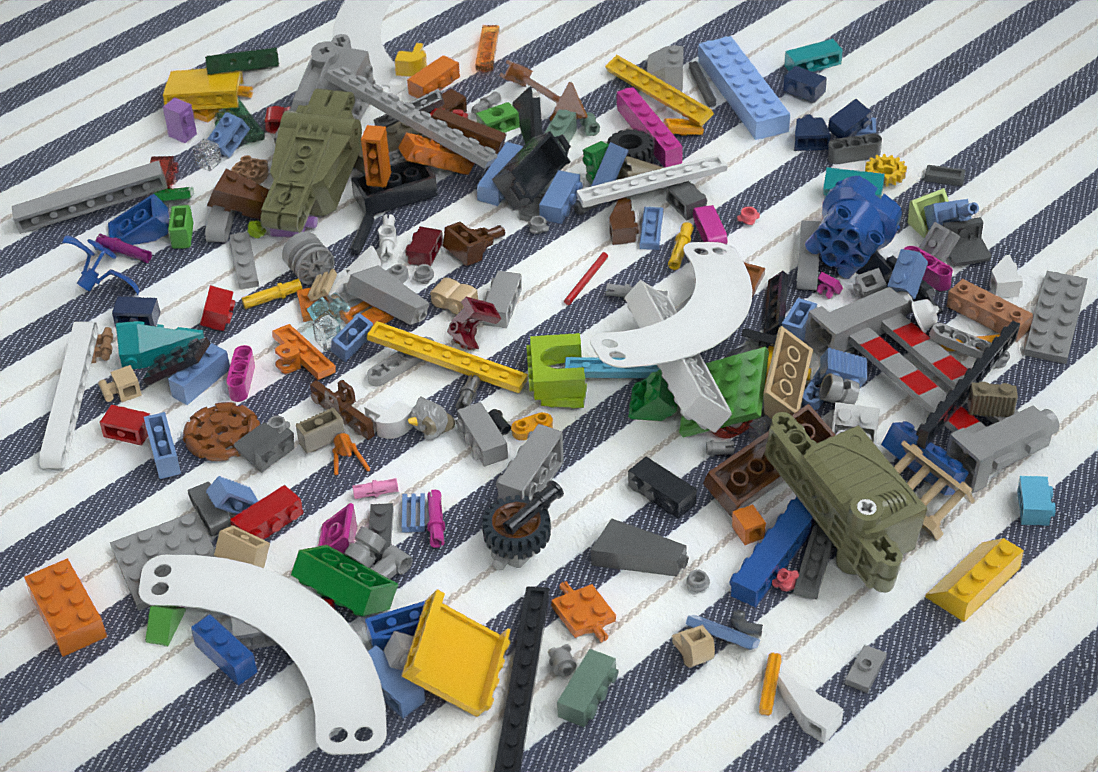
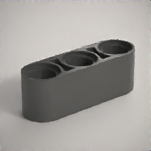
M872 133L831 140L828 148V161L832 164H844L869 160L870 157L875 159L876 155H881L882 137Z
M208 481L187 491L192 505L208 533L213 537L218 535L220 530L231 526V518L228 512L215 508V505L209 499L210 496H208L206 490L211 483Z

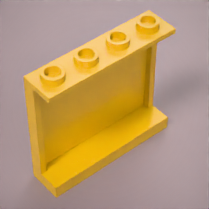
M207 69L170 71L163 93L164 105L177 98L191 104L192 110L238 107L237 93L239 84H244L242 70L207 74Z
M437 589L425 600L401 677L478 717L485 710L488 711L493 705V692L500 681L498 674L505 663V659H503L504 652L510 644V640H508L510 629L507 628L501 635L443 604L445 593Z

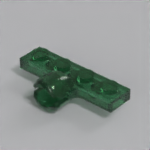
M239 98L238 107L223 108L224 111L215 114V117L218 118L214 121L215 127L227 112L241 118L250 128L244 137L247 143L265 140V133Z

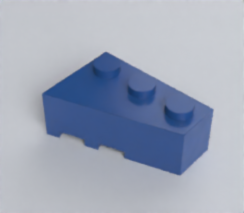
M425 601L366 618V634L371 648L377 645L384 651L394 631L414 636Z

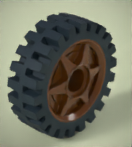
M515 495V499H511V496H506V501H503L502 498L498 499L497 504L493 502L490 505V509L487 508L485 510V515L482 518V531L488 549H492L494 554L499 552L500 557L504 558L508 554V559H514V555H518V559H523L524 554H526L527 558L532 557V552L538 554L540 548L544 549L546 543H549L551 520L549 511L541 510L513 535H510L505 531L503 523L528 504L530 498L529 496H524L523 499H520V495Z

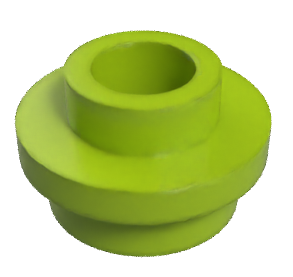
M250 221L247 232L254 238H261V236L266 234V228L262 227L260 221Z

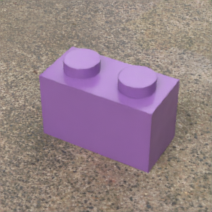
M174 98L163 106L169 137L186 143L197 135L191 104Z

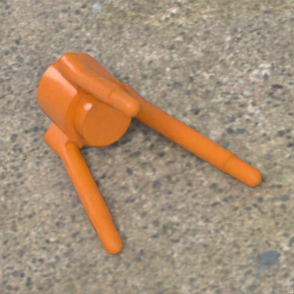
M346 433L335 436L333 441L335 447L332 449L334 455V475H338V455L351 457V452H354L363 467L369 472L370 467L358 451L356 444L352 443L350 436Z

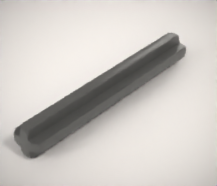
M690 61L689 70L707 106L715 107L717 100L698 62Z

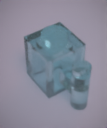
M337 293L331 295L333 302L329 303L322 296L307 308L313 321L326 334L342 322L337 312L341 309L344 312L350 310V306Z

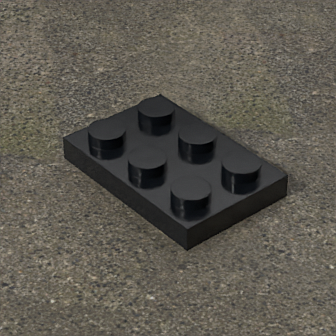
M207 337L200 340L196 338L183 348L178 346L167 355L160 354L153 360V365L147 369V374L143 378L147 386L199 363L210 346V341Z

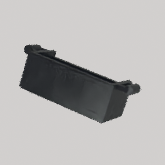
M551 131L531 138L492 180L513 210L532 204L535 197L544 190L555 177L558 170L561 171L565 165L571 162L567 156L571 145L563 134L554 137Z

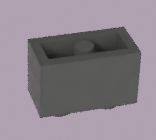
M690 181L666 187V201L686 221L693 218V208L703 207L707 204L705 194L701 193Z

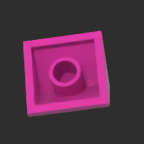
M349 503L322 523L318 546L328 545L344 554L350 543H355L357 521L354 504Z

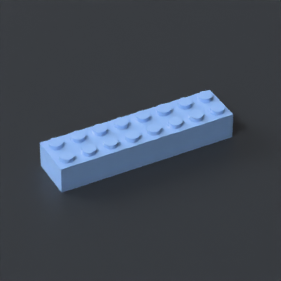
M732 36L698 44V62L755 140L789 132V111Z

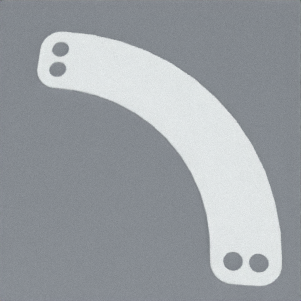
M345 0L337 13L333 27V37L339 34L348 35L351 48L368 51L376 85L388 86L390 88L387 91L388 94L397 95L408 89L407 79L410 77L397 76L395 74V63L385 51L381 39L383 18L395 0ZM396 78L403 80V83L400 85H393L390 82Z
M692 242L686 244L683 251L691 262L696 280L695 290L688 303L676 314L656 324L639 329L593 335L590 339V345L599 359L605 364L617 368L651 366L697 355L713 348L730 337L747 317L752 303L750 276L735 249L719 242ZM703 249L707 251L708 254L700 255L697 254L694 250ZM712 249H722L726 252V254H716L712 251ZM612 341L617 344V347L608 348L602 342ZM613 352L620 353L625 356V359L616 360L611 358L609 354Z
M159 555L150 559L144 565L139 585V596L146 604L152 606L200 608L228 615L257 628L288 653L307 682L313 699L316 716V742L322 751L333 755L365 754L377 750L384 743L387 735L386 707L380 679L373 661L355 631L322 598L304 586L278 573L226 558L200 555ZM161 565L171 567L170 574L165 577H157L154 571ZM158 583H165L169 586V589L163 595H155L151 592L152 587ZM367 727L373 731V736L368 741L362 742L355 738V732L359 728ZM342 728L347 731L348 736L343 742L336 743L330 740V733L334 729Z

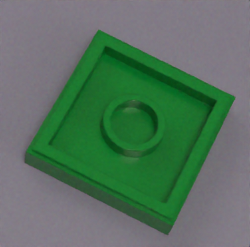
M193 186L163 189L154 192L161 201L191 198L195 194Z

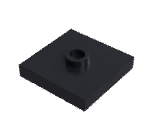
M746 328L742 330L741 334L742 337L749 341L759 343L758 346L766 347L767 349L769 346L775 347L777 336Z

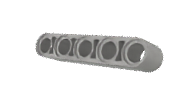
M213 205L205 229L207 242L228 241L236 210L231 209L228 212L224 211V207Z
M801 220L797 290L817 291L819 254L810 253L805 247V242L817 230L821 221Z

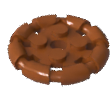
M232 402L215 403V406L207 408V406L203 407L190 417V422H186L183 429V441L186 443L185 446L188 451L200 459L204 457L208 461H226L230 457L241 456L236 448L234 449V443L259 426L260 421L257 420V415L244 405L239 407L236 406V403Z

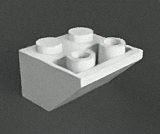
M836 402L832 431L837 435L859 425L875 444L880 408Z

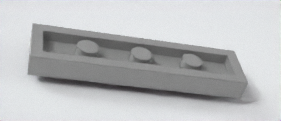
M239 232L229 235L239 289L259 287L249 233Z

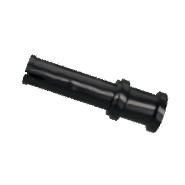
M553 480L547 482V486L543 490L533 494L532 500L503 523L505 531L513 535L541 510H548L553 501L564 496L561 486Z

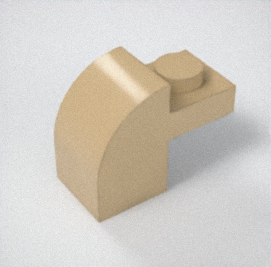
M703 625L672 635L673 644L683 655L684 664L687 667L691 668L714 659V640Z

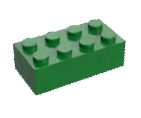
M328 545L298 550L291 576L298 579L300 584L316 589L319 595L332 598L337 605L348 607L353 610V614L360 617L390 610L398 587L396 582Z

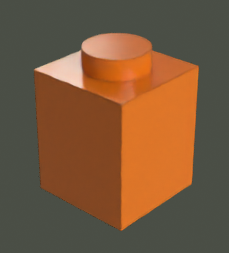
M753 504L732 512V528L744 545L764 539L766 522Z

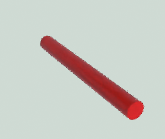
M606 252L601 253L564 299L566 305H571L609 256Z

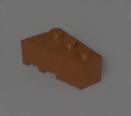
M226 168L213 189L207 206L213 207V205L224 207V211L228 212L231 209L240 211L244 216L261 220V209L270 189Z

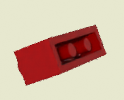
M284 484L231 518V526L240 528L264 540L303 515L301 498Z

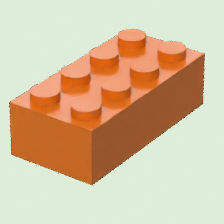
M68 558L24 576L29 595L62 657L107 637L102 618Z

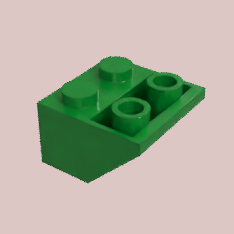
M661 369L652 372L646 379L637 382L633 386L631 402L629 404L628 417L630 419L663 421L677 412L678 404L674 401V394L668 389L669 384L662 377Z

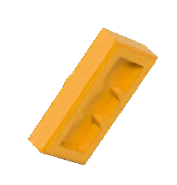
M665 118L663 122L672 134L682 136L687 134L703 135V127L689 119Z

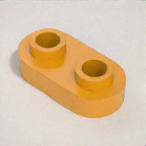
M540 412L516 420L511 425L512 436L517 440H527L529 433L534 431L538 424L553 428V418L548 413Z

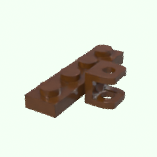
M317 380L310 384L311 399L315 404L321 405L326 411L331 409V407L335 408L343 418L344 425H348L356 434L362 435L367 440L375 436L373 421L352 406L356 402V398L351 385L344 380H340L338 382V390L332 392L330 388H327Z

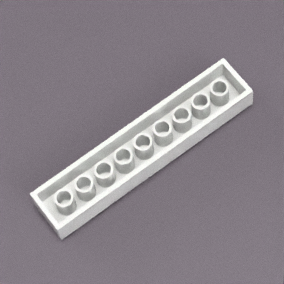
M642 280L625 297L628 304L627 308L634 315L633 320L639 325V328L656 324L677 313L670 298ZM700 353L677 361L656 364L663 373L662 377L669 384L668 389L675 396L674 401L681 408L680 413L687 420L693 419L702 429L706 430L708 428L715 433L732 415Z

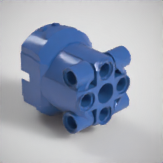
M861 176L845 178L842 181H838L835 184L836 186L831 188L823 201V220L817 230L805 242V247L810 253L820 254L826 265L837 267L838 273L846 279L851 278L863 267L877 250L891 243L900 228L899 223L902 217L901 207L885 193L881 199L877 197L875 192L878 188Z

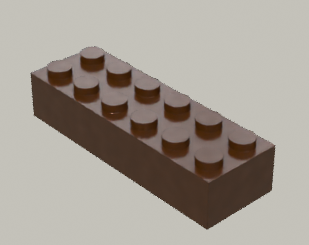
M809 404L792 415L798 424L804 427L810 439L816 443L836 435ZM769 431L710 470L706 475L703 485L731 518L733 511L749 506L784 481L764 455Z

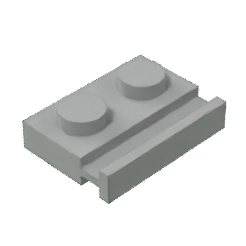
M934 222L919 248L945 263L960 236Z

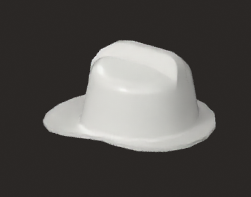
M910 299L917 323L921 330L926 333L929 328L938 322L937 313L939 308L938 306H933L928 299L915 302Z

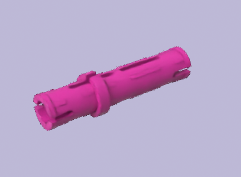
M432 489L431 492L427 493L429 513L427 529L430 532V545L434 548H440L445 543L443 534L445 522L442 518L441 502L442 493L437 489Z

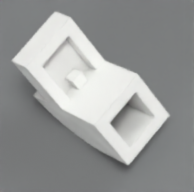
M396 401L387 411L370 402L364 407L365 415L373 421V427L377 428V436L381 438L392 439L400 437L413 427L412 424L408 423V418L412 417V408L399 401Z

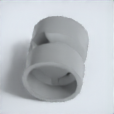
M828 373L822 381L819 396L821 400L829 403L837 402L854 405L859 396L860 386L856 381L850 379L843 380L840 376Z
M361 526L355 535L356 542L350 543L344 554L371 568L376 560L375 553L381 552L386 541L378 534Z

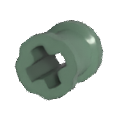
M587 112L588 117L580 119V123L585 127L586 135L595 136L600 132V125L596 122L595 115Z

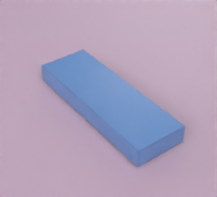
M610 142L591 187L616 180L628 153L627 149Z
M644 207L640 249L659 250L664 208Z
M689 615L685 623L693 628L703 625L711 635L750 650L758 648L760 639L697 615Z

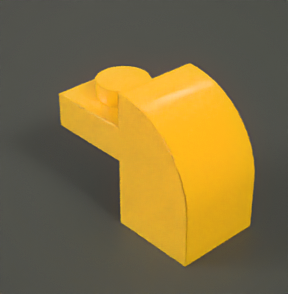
M416 43L413 52L398 51L395 58V74L397 76L411 77L427 66L426 51L423 50V43Z

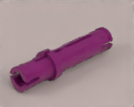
M101 233L96 237V242L113 253H121L145 263H149L152 259L151 251L127 244L119 238H111Z

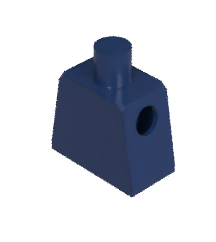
M806 114L803 118L796 119L794 151L828 150L831 133L822 117H813L811 114Z

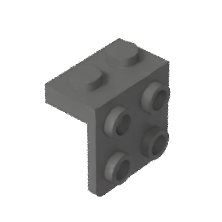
M981 217L961 222L943 223V227L960 236L948 256L954 266L991 260L992 255L981 238L984 224Z
M262 423L235 442L234 449L236 448L240 455L262 473L294 449V432L287 428L279 434L268 423Z

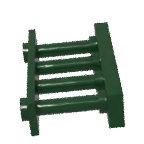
M277 47L205 56L207 74L280 65Z

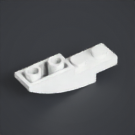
M370 246L345 269L347 274L331 288L328 296H326L334 311H340L351 299H358L346 292L350 274L377 265L381 266V260L373 246Z

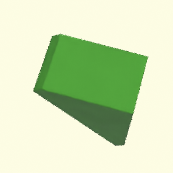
M150 606L146 642L169 646L186 612V608L180 606Z

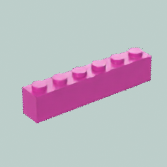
M631 87L618 91L617 110L632 129L644 131L645 134L650 135L654 142V156L662 166L667 168L682 164L683 146L635 88Z

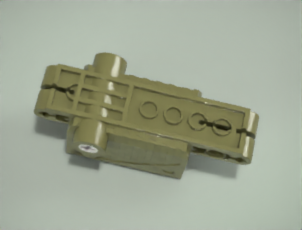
M786 412L776 413L772 418L764 455L838 549L836 554L838 568L844 573L858 575L868 589L874 588L881 593L890 592L895 586L903 555L915 549L928 508L859 425L820 443H816L810 439L804 427L798 424L792 415Z

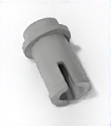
M714 440L706 442V454L711 455V457L725 454L734 455V448H732L734 441L714 442Z

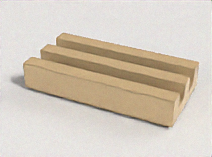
M334 269L330 270L329 274L324 272L322 276L321 274L316 276L308 293L311 301L328 296L337 277Z

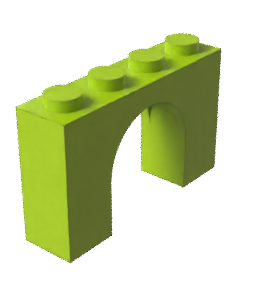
M580 333L530 336V345H526L529 391L534 392V400L586 397L584 367L563 369L549 367L554 364L565 363L566 357H582Z

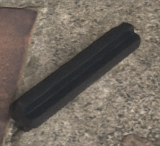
M373 213L364 214L350 247L351 254L359 255L375 220Z

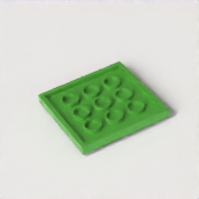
M766 347L705 363L732 412V415L720 428L761 418L769 351ZM682 415L679 433L683 438L711 431L708 428L706 430L702 429L693 419L687 420Z

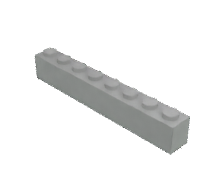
M158 160L12 205V215L15 225L21 234L168 187Z

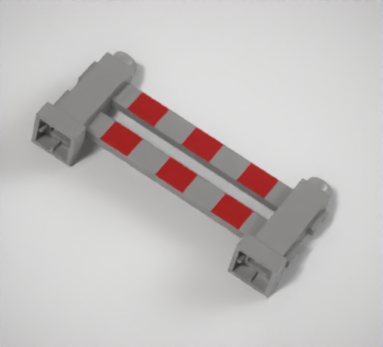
M888 287L831 312L823 306L809 311L804 343L811 347L814 353L821 358L828 348L843 351L844 353L845 350L855 347L930 413L936 411L937 405L940 401L945 400L947 393L883 340L880 335L887 333L953 390L957 381L963 379L967 371L964 365L906 318V315L913 312L910 300L912 298L908 292H895L891 287ZM1032 405L1020 412L1015 409L1014 414L1007 418L1000 416L988 417L986 415L985 417L993 423L986 427L960 406L945 424L953 432L949 437L946 454L950 458L960 461L963 464L962 467L969 472L964 483L972 489V493H975L987 487L990 474L1049 446L1051 436L1057 433L1060 427L1055 413L1050 409L1040 411Z

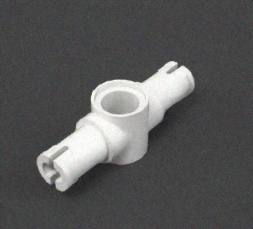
M390 214L389 219H387V215L383 216V225L378 229L381 248L380 257L384 261H386L387 256L388 261L392 260L393 249L397 247L396 229L394 227L395 217Z

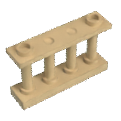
M903 441L901 445L906 455L894 466L896 471L900 474L913 460L922 465L921 469L907 482L910 488L913 490L929 472L939 478L920 499L925 506L946 485L956 491L933 516L930 515L928 517L925 515L922 529L938 541L943 535L939 527L941 520L962 498H965L971 504L975 501L971 494L972 489L963 481L958 483L923 456L922 450L915 444L910 446Z

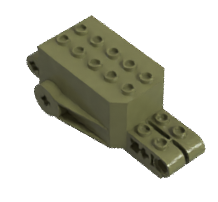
M316 88L308 105H298L296 112L285 111L282 115L270 174L274 181L261 209V225L263 228L282 229L300 233L304 229L309 214L326 216L337 209L362 147V125L360 120L354 119L352 115L355 102L352 92Z

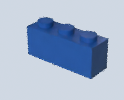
M209 614L191 627L195 646L238 686L257 673L254 654L212 615Z

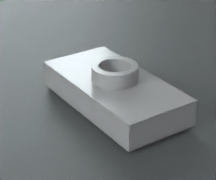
M864 644L845 679V685L868 693L886 660L887 653Z

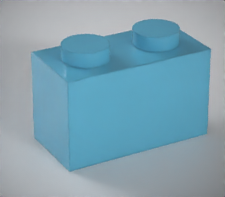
M1020 476L1017 495L1021 525L1049 526L1051 516H1055L1056 507L1055 503H1051L1053 487L1049 486L1048 477Z

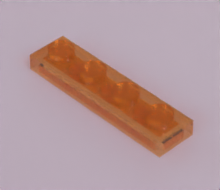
M482 25L475 63L476 71H493L500 25Z

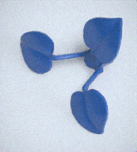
M66 235L63 238L62 243L77 246L87 254L84 269L81 272L82 275L77 281L79 286L90 292L96 283L99 285L107 276L113 275L130 284L137 295H139L140 291L137 284L120 272L110 269L98 278L99 273L95 269L104 254L106 253L113 259L117 257L111 250L94 240L88 239L87 242L94 246L95 251H101L93 267L88 269L91 256H95V253L81 241L70 235Z

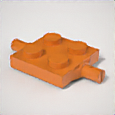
M567 581L562 582L559 588L565 595L551 600L553 610L575 638L583 634L594 633L600 642L606 641L609 635L603 628L608 624L616 622L615 612L593 584L573 590Z

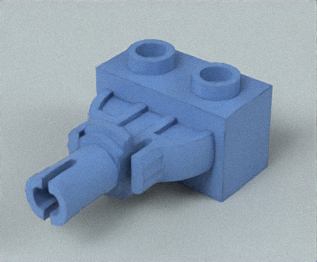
M968 199L925 206L924 211L928 230H930L934 222L943 225V223L961 222L972 219L971 216L978 213L979 205L976 202L969 203Z

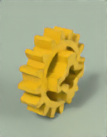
M883 154V157L876 155L875 159L870 157L869 161H866L865 172L885 174L884 184L886 186H889L890 183L895 186L896 182L902 183V179L906 178L907 166L905 161H900V157L894 158L893 155L887 157L886 154Z

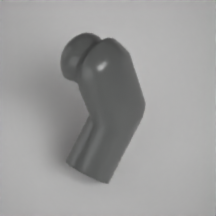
M735 610L733 612L731 622L739 632L762 636L763 624L749 623L745 619V612L742 610Z

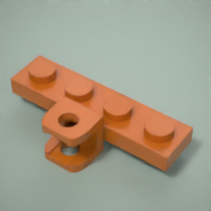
M287 324L272 330V337L280 344V346L275 348V354L280 357L275 362V366L282 373L287 374L301 369V364L318 380L336 373V366L292 325Z

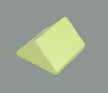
M943 188L910 201L907 223L923 238L929 232L924 207L934 203L948 202L945 189Z

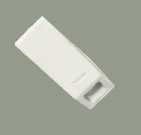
M781 672L778 674L777 690L803 731L825 744L841 726L843 709L835 702L818 695L816 691L799 684L794 678L788 677Z

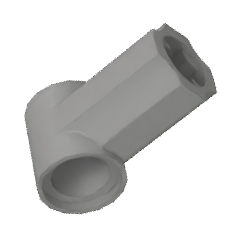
M391 545L384 551L382 559L370 569L391 579L397 573H406L410 569L413 559L395 545Z

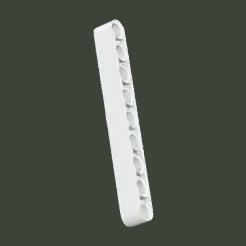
M74 322L40 451L39 461L42 469H64L66 467L98 337L97 322Z

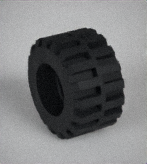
M637 129L620 130L608 138L607 144L611 142L627 149L628 153L626 156L653 164L654 142L650 135L645 134L644 131H638Z

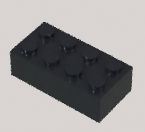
M405 161L390 166L391 175L386 187L367 186L365 174L351 177L353 196L364 214L373 213L376 215L438 196L436 177L429 166Z

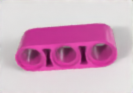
M708 205L693 208L694 222L703 242H719L727 245V234L715 207Z
M916 246L904 248L905 250L920 252L928 261L922 278L926 283L938 291L950 289L952 267Z
M241 345L235 348L226 380L229 397L234 402H241L247 399L250 391L255 361L252 348L248 345Z

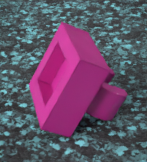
M821 272L818 277L821 283L817 287L818 294L821 295L827 289L828 291L825 296L828 299L832 298L834 292L839 295L843 290L839 280Z

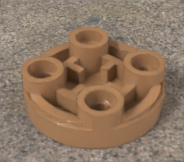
M249 155L242 156L240 158L241 161L231 168V171L257 184L264 182L269 176L267 161L251 158Z

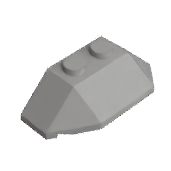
M665 46L649 54L647 72L683 92V46Z

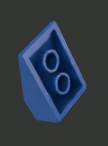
M153 193L108 222L109 237H116L127 244L136 245L153 242L166 236L170 222L168 207Z

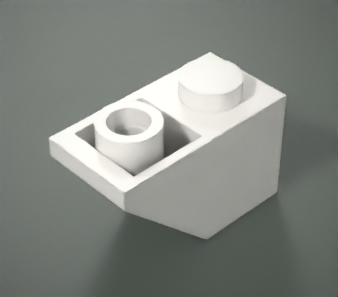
M1005 255L991 272L989 286L992 293L1000 298L1017 297L1020 294V288L1023 287V278L1021 275L1019 276L1017 264L1013 262L1010 255Z

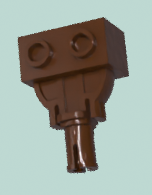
M459 221L444 227L443 247L464 265L469 266L482 261L483 253L487 250V247L492 246L495 239L504 237L506 234L505 229L501 225L491 229L485 227L469 229Z

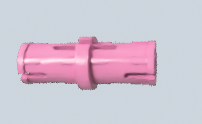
M397 478L383 481L372 480L370 483L352 485L354 499L371 496L376 498L382 494L399 492Z

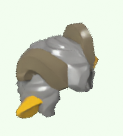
M422 396L417 399L416 405L412 408V417L408 418V423L412 424L418 431H422L426 440H433L440 434L448 432L455 427L453 416L446 413L440 405Z

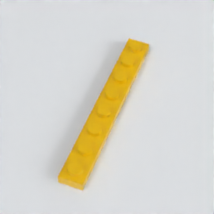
M616 55L605 65L608 72L701 127L714 115L709 107L619 55Z
M376 321L367 334V340L468 376L472 375L473 377V375H476L482 381L516 393H520L528 381V374L378 321Z

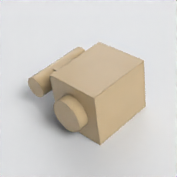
M131 365L111 371L113 382L108 384L106 380L98 382L107 402L112 401L114 398L113 394L116 393L121 402L142 396L138 379Z

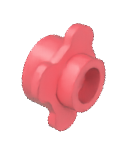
M744 207L741 210V215L737 216L738 221H743V223L748 225L755 224V220L760 218V214L753 207Z
M782 568L778 571L777 578L772 581V585L776 588L779 587L785 592L791 591L795 588L799 573L796 570L788 571L786 568Z

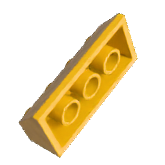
M1005 538L981 542L926 593L925 597L965 622L1020 569L1024 550Z

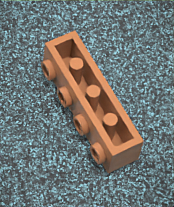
M964 279L948 292V308L998 333H1001L1003 327H1007L1013 320L1021 323L1015 342H1018L1031 329L1033 313Z

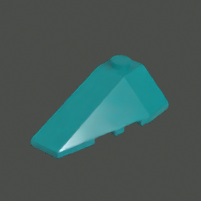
M140 321L116 323L118 352L122 368L131 365L132 369H143L152 366L153 360L160 354L167 355L178 346L182 348L187 346L193 339L198 338L200 340L205 338L203 330L183 327L170 329L164 328V325L161 324L148 326Z

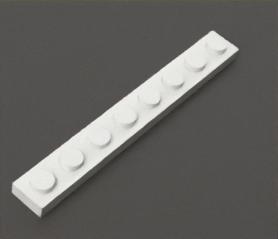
M718 154L576 190L577 198L583 208L725 172L728 165L722 156Z

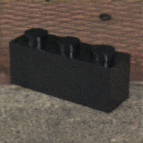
M647 456L628 470V486L633 491L646 497L650 502L663 508L668 514H672L679 519L696 505L697 489Z

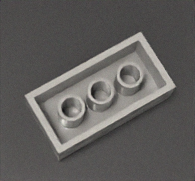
M538 424L534 431L529 433L527 441L523 446L519 447L514 460L508 463L507 470L497 479L498 499L502 498L503 501H506V496H511V499H515V495H520V499H523L524 496H529L531 501L535 492H540L547 486V482L554 478L564 463L562 431Z

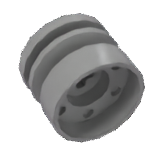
M311 232L295 234L286 242L282 250L283 261L299 280L307 285H312L317 275L321 274L322 276L324 272L329 274L330 270L334 267V256L318 237Z

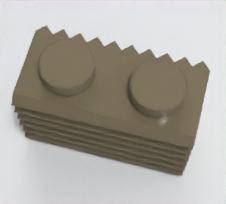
M984 381L971 383L967 400L969 414H974L975 416L987 415L988 417L1000 416L1002 418L1013 415L1018 399L1016 386L1008 383L1001 385L989 384Z
M331 407V409H327V411H323L319 415L316 414L307 420L304 419V421L296 423L299 445L307 454L315 452L329 443H334L335 436L345 433L343 418L335 408Z

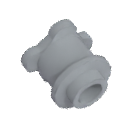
M564 644L558 648L553 647L548 650V655L550 656L549 663L553 666L554 674L557 676H569L576 669L577 664L572 659L573 657L570 653L572 648L569 644Z

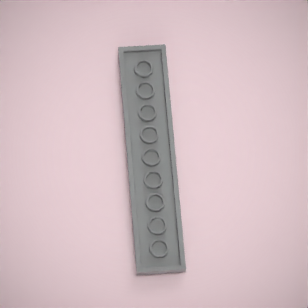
M340 67L326 71L324 79L347 92H352L359 99L485 169L491 166L498 156L492 148L479 145V141L463 136L461 131L447 127L445 122L431 118V115L425 111L420 112L415 109L413 104L409 102L404 103L399 100L397 95L388 94L383 91L381 86L370 84L365 77L354 75L349 68Z

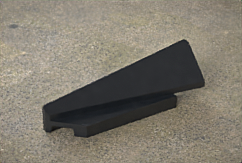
M528 87L512 103L513 107L519 112V126L525 145L531 138L542 134L540 97H533L532 87Z
M876 251L856 273L860 275L879 268L887 284L886 288H888L897 258L892 255L885 259ZM922 279L916 298L912 300L915 302L928 299L933 306H938L932 298L936 295L933 287ZM939 306L937 315L942 313L943 311L942 308H940Z

